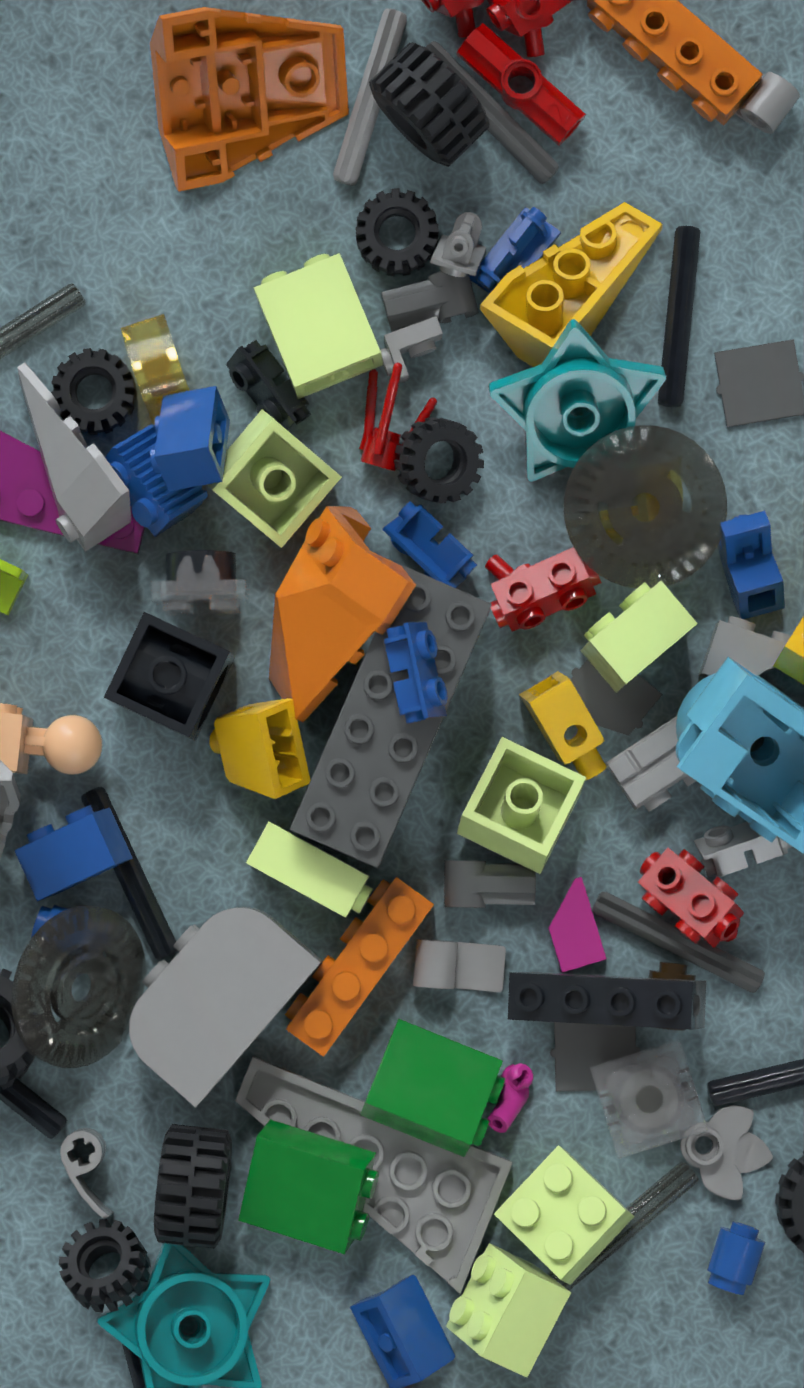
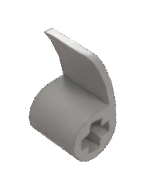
M767 72L735 114L759 130L773 134L800 98V93L783 77L773 72Z
M417 939L413 986L502 992L506 948L500 945Z
M77 1129L62 1142L60 1149L61 1160L70 1180L81 1197L102 1218L109 1217L113 1211L105 1206L90 1190L82 1177V1174L96 1168L104 1159L106 1153L105 1140L94 1129ZM78 1138H83L85 1144L92 1142L95 1147V1151L89 1155V1162L84 1163L82 1156L76 1159L72 1154V1149L78 1145Z

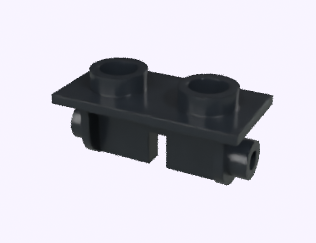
M254 340L246 347H238L226 366L229 368L230 377L235 386L241 391H246L257 406V413L263 409L286 430H289L294 422L297 425L311 415L307 409L309 402L304 397L298 399L290 378L278 386L273 382L275 378L284 372V369L269 351L266 344L261 346L257 340Z

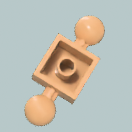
M0 703V760L13 773L28 774L29 755L45 756L47 762L55 770L69 775L86 772L98 761L102 752V738L98 728L87 718L78 715H67L52 722L48 728L32 727L33 719L22 715L23 708L17 707V705Z

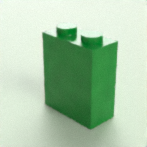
M398 1019L360 1115L465 1157L471 1144L480 1147L486 1133L489 1120L482 1118L487 1102L496 1104L503 1088L505 1078L498 1076L503 1060Z
M270 1119L256 1138L238 1221L345 1255L355 1239L362 1240L368 1225L369 1214L363 1212L366 1198H372L379 1178V1172L373 1170L376 1152Z

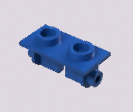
M525 207L480 263L476 275L470 276L471 281L490 294L508 272L520 265L522 268H525L542 258L543 251L552 246L561 234V231L546 222L547 217L535 207L529 210Z
M411 501L408 502L398 513L399 516L382 529L391 537L393 546L399 552L410 556L424 569L426 576L454 588L464 582L477 566L472 560L474 555L451 533L440 544L433 539L444 526L421 504L416 506Z
M407 622L402 626L386 629L388 638L384 639L391 673L408 670V679L393 682L399 714L405 715L406 724L423 721L425 718L447 716L445 710L448 699L447 689L442 678L438 677L435 663L437 643L434 634L428 629L427 622Z

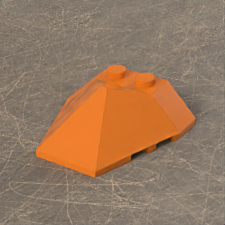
M208 7L175 12L158 17L150 41L158 129L178 192L223 183L235 176V170L256 159L262 162L273 156L272 150L293 137L299 142L349 115L344 29L341 25Z
M326 506L321 516L310 524L306 532L305 542L275 594L269 680L282 699H293L295 719L304 722L338 685L337 679L333 677L348 661L356 665L365 655L364 650L360 649V647L374 632L383 635L386 629L392 625L416 586L415 582L401 565L370 551L363 541L371 527L361 514L352 507Z

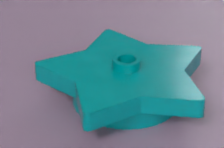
M571 319L541 365L489 383L488 387L491 398L525 430L526 472L528 480L533 482L567 467L585 468L602 465L636 472L638 470L635 436L636 418L663 385L666 375L664 368L661 366L609 358L580 323L575 319Z
M163 1243L147 1287L141 1295L138 1296L136 1294L131 1297L133 1303L127 1307L122 1302L118 1305L119 1310L113 1312L108 1310L97 1317L96 1322L140 1357L145 1388H199L202 1385L261 1388L262 1383L248 1330L271 1279L264 1274L211 1272L183 1245ZM185 1317H193L197 1322V1329L193 1334L185 1335L180 1331V1322Z

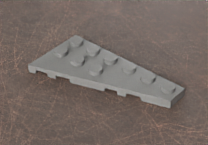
M253 1056L235 1101L264 1126L271 1119L376 1152L373 1170L379 1172V1178L372 1198H366L363 1211L368 1213L374 1221L397 1238L416 1257L432 1268L461 1294L513 1162L474 1145H471L465 1157H462L360 1115L365 1101Z

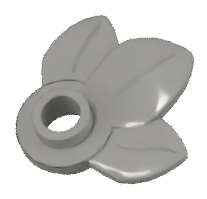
M731 1105L723 1107L708 1122H697L690 1125L684 1131L680 1141L683 1157L689 1164L699 1168L704 1186L712 1193L730 1200H740L742 1198L743 1181L741 1173L757 1170L773 1159V1155L764 1141L755 1134L748 1132L753 1121L754 1112L742 1106ZM701 1136H707L712 1141L711 1150L705 1154L698 1153L695 1149V1142Z

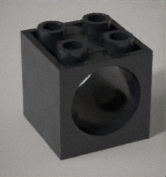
M144 612L104 698L196 741L235 657L224 648Z

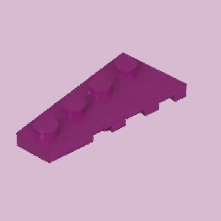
M0 431V521L64 536L56 523V519L60 516L40 451ZM131 510V522L97 545L139 554L145 527L135 520Z

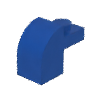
M765 510L750 515H739L732 520L721 522V536L717 537L718 551L739 618L748 619L784 609V582L772 554L771 525Z

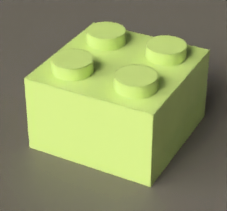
M262 409L226 451L223 481L207 485L282 548L342 477Z
M662 581L653 588H650L644 582L619 605L624 611L615 619L610 612L607 613L584 634L588 643L580 651L616 693L698 624Z
M502 737L462 813L457 834L541 874L581 794L586 777Z
M559 1145L494 1213L560 1280L569 1285L576 1280L635 1217L573 1156Z
M489 1243L484 1253L474 1262L471 1279L462 1296L458 1297L453 1303L449 1314L450 1319L446 1327L481 1357L524 1377H528L571 1292L536 1265Z

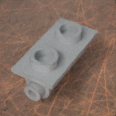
M472 212L460 214L455 220L452 233L449 236L442 234L430 263L439 265V269L442 272L451 276L465 277L467 274L475 276L486 250L485 246L478 245L482 230L480 218Z
M748 822L733 827L726 825L716 826L706 831L704 837L694 840L695 846L703 858L701 862L705 866L706 876L709 877L716 874L719 878L748 867L744 855L745 851L752 850L754 860L759 864L788 854L787 849L793 846L778 836L773 842L768 841L755 832Z

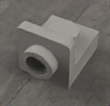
M437 316L384 335L386 348L380 349L387 376L392 374L393 366L398 362L402 364L399 384L408 381L409 375L401 354L409 352L411 358H416L437 349L435 342L442 340L443 335Z

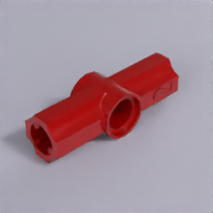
M484 23L475 28L458 49L456 55L501 94L506 105L519 110L558 146L570 137L585 118L586 114L542 76L541 70L534 62L523 59ZM515 76H525L531 80L534 87L528 93L520 94L514 92L509 87V81Z

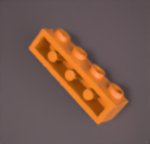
M587 0V7L591 9L588 13L590 19L605 32H609L611 29L615 30L625 39L622 45L630 55L640 62L647 58L659 69L657 72L659 79L671 90L677 92L681 88L694 100L691 103L692 107L709 122L716 119L724 126L762 80L763 74L678 0Z
M398 877L391 884L384 879L381 881L367 900L368 903L374 906L363 922L355 917L341 936L340 940L347 944L336 960L328 955L312 976L319 984L309 998L300 993L285 1013V1016L292 1020L286 1030L323 1057L434 905Z

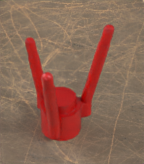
M398 362L393 366L378 428H374L378 371L372 369L369 372L364 432L359 449L364 450L361 462L392 471L396 470L394 460L400 459V454L395 453L396 446L403 445V443L399 444L401 434L388 431L402 372V364ZM432 397L428 400L415 423L417 421L425 422V418H430L432 411L437 405L436 398Z

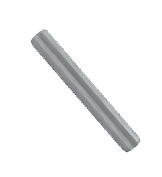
M389 8L383 11L333 172L334 180L339 183L354 186L358 181L380 110L372 95L369 82L397 55L407 22L406 14L401 11Z

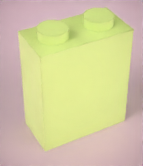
M340 253L331 257L329 254L317 255L306 261L304 268L289 274L286 271L275 272L265 277L261 281V285L254 287L257 300L298 399L383 365L381 351Z
M271 822L267 823L246 862L248 865L345 918L348 917L351 910L360 913L373 888L365 885L370 877L369 875Z

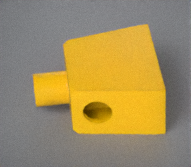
M557 671L519 694L559 761L564 765L572 762L578 773L585 776L586 780L597 776L607 768L596 749L597 746L605 741L604 737L570 678ZM575 725L578 729L576 735L572 739L566 740L564 737L565 731L570 726Z
M287 698L249 704L215 719V729L210 735L209 744L214 753L221 754L225 776L229 782L273 799L284 796L310 783L311 780L298 720L295 719L293 699Z

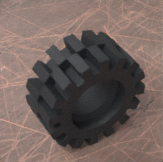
M400 188L391 189V193L385 194L383 190L376 194L374 200L371 201L369 199L364 204L363 211L359 212L356 227L357 246L365 262H369L377 272L381 270L386 272L388 276L394 277L395 274L410 275L411 271L422 269L428 259L431 260L434 254L439 234L436 214L433 209L429 208L428 201L423 197L421 199L417 198L413 191L407 190V193H402ZM390 217H404L413 224L415 238L408 247L394 250L382 243L379 237V230L382 223Z
M91 348L83 349L81 354L76 355L74 352L69 355V360L65 364L61 362L57 367L59 372L57 376H53L51 383L53 385L51 393L60 406L62 412L60 416L62 419L65 420L71 416L79 425L81 433L83 431L90 435H98L101 432L107 434L113 432V428L118 425L121 427L126 422L127 416L129 414L132 415L135 408L134 402L137 400L136 383L127 365L117 355H111L104 349L92 351ZM90 375L103 376L109 380L112 386L110 401L99 409H88L82 406L77 398L78 385L84 378Z
M99 1219V1228H95L92 1222L84 1224L87 1232L81 1235L77 1230L74 1231L71 1237L75 1243L71 1245L65 1242L62 1247L63 1252L67 1256H59V1265L62 1268V1271L59 1272L62 1280L75 1299L87 1309L91 1306L95 1312L103 1313L105 1304L110 1312L119 1310L117 1302L120 1300L127 1307L133 1303L129 1297L132 1292L140 1296L144 1291L139 1281H149L150 1274L146 1268L151 1267V1263L147 1256V1251L129 1226L125 1228L120 1221L114 1220L111 1226L107 1219ZM108 1253H118L120 1255L121 1261L111 1274L100 1279L90 1277L89 1270L99 1257Z

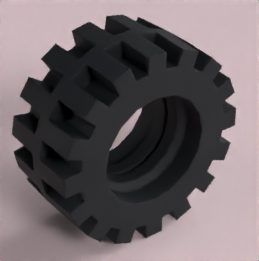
M425 418V422L417 421L412 424L413 430L411 432L405 431L402 434L401 438L404 440L402 446L397 445L395 453L400 454V459L394 460L395 469L401 471V474L397 476L400 482L407 485L406 489L410 493L436 503L456 502L461 500V494L468 495L473 489L470 487V484L472 482L478 483L481 478L480 475L476 474L477 468H484V460L479 459L478 454L483 453L482 445L475 442L478 437L474 432L467 430L466 426L458 422L443 418ZM446 441L453 450V464L446 476L434 480L425 471V457L433 444Z

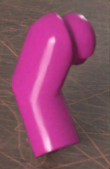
M526 1064L509 1065L500 1076L505 1078V1082L499 1095L498 1103L487 1118L489 1126L496 1132L505 1133L528 1100L529 1086L533 1082V1073Z

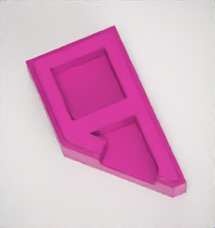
M582 877L575 878L548 927L562 973L607 959Z

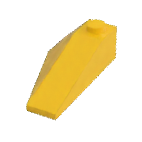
M624 202L582 227L580 235L560 247L554 244L544 250L542 258L525 268H522L520 265L508 272L480 304V310L519 359L532 367L541 365L571 319L577 320L590 336L592 335L661 232L663 224Z

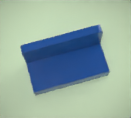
M415 1275L408 1276L387 1290L366 1297L350 1306L390 1388H403L421 1382L455 1358L449 1341Z

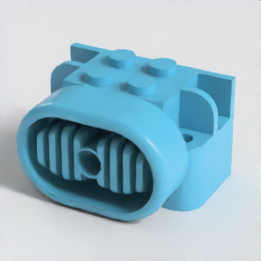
M727 657L716 673L698 682L682 701L676 720L678 739L676 756L679 761L677 767L702 784L700 789L712 797V801L733 817H736L738 814L750 823L749 826L768 841L773 842L778 836L804 854V707L763 678L753 674L730 657ZM764 737L763 745L758 750L750 752L752 744L757 739Z

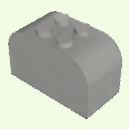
M250 907L231 908L213 915L200 928L195 924L191 925L173 945L179 951L170 963H167L165 960L159 961L144 978L142 983L148 989L138 999L131 1013L129 1034L133 1048L139 1058L195 1108L323 962L321 958L276 919L259 909Z

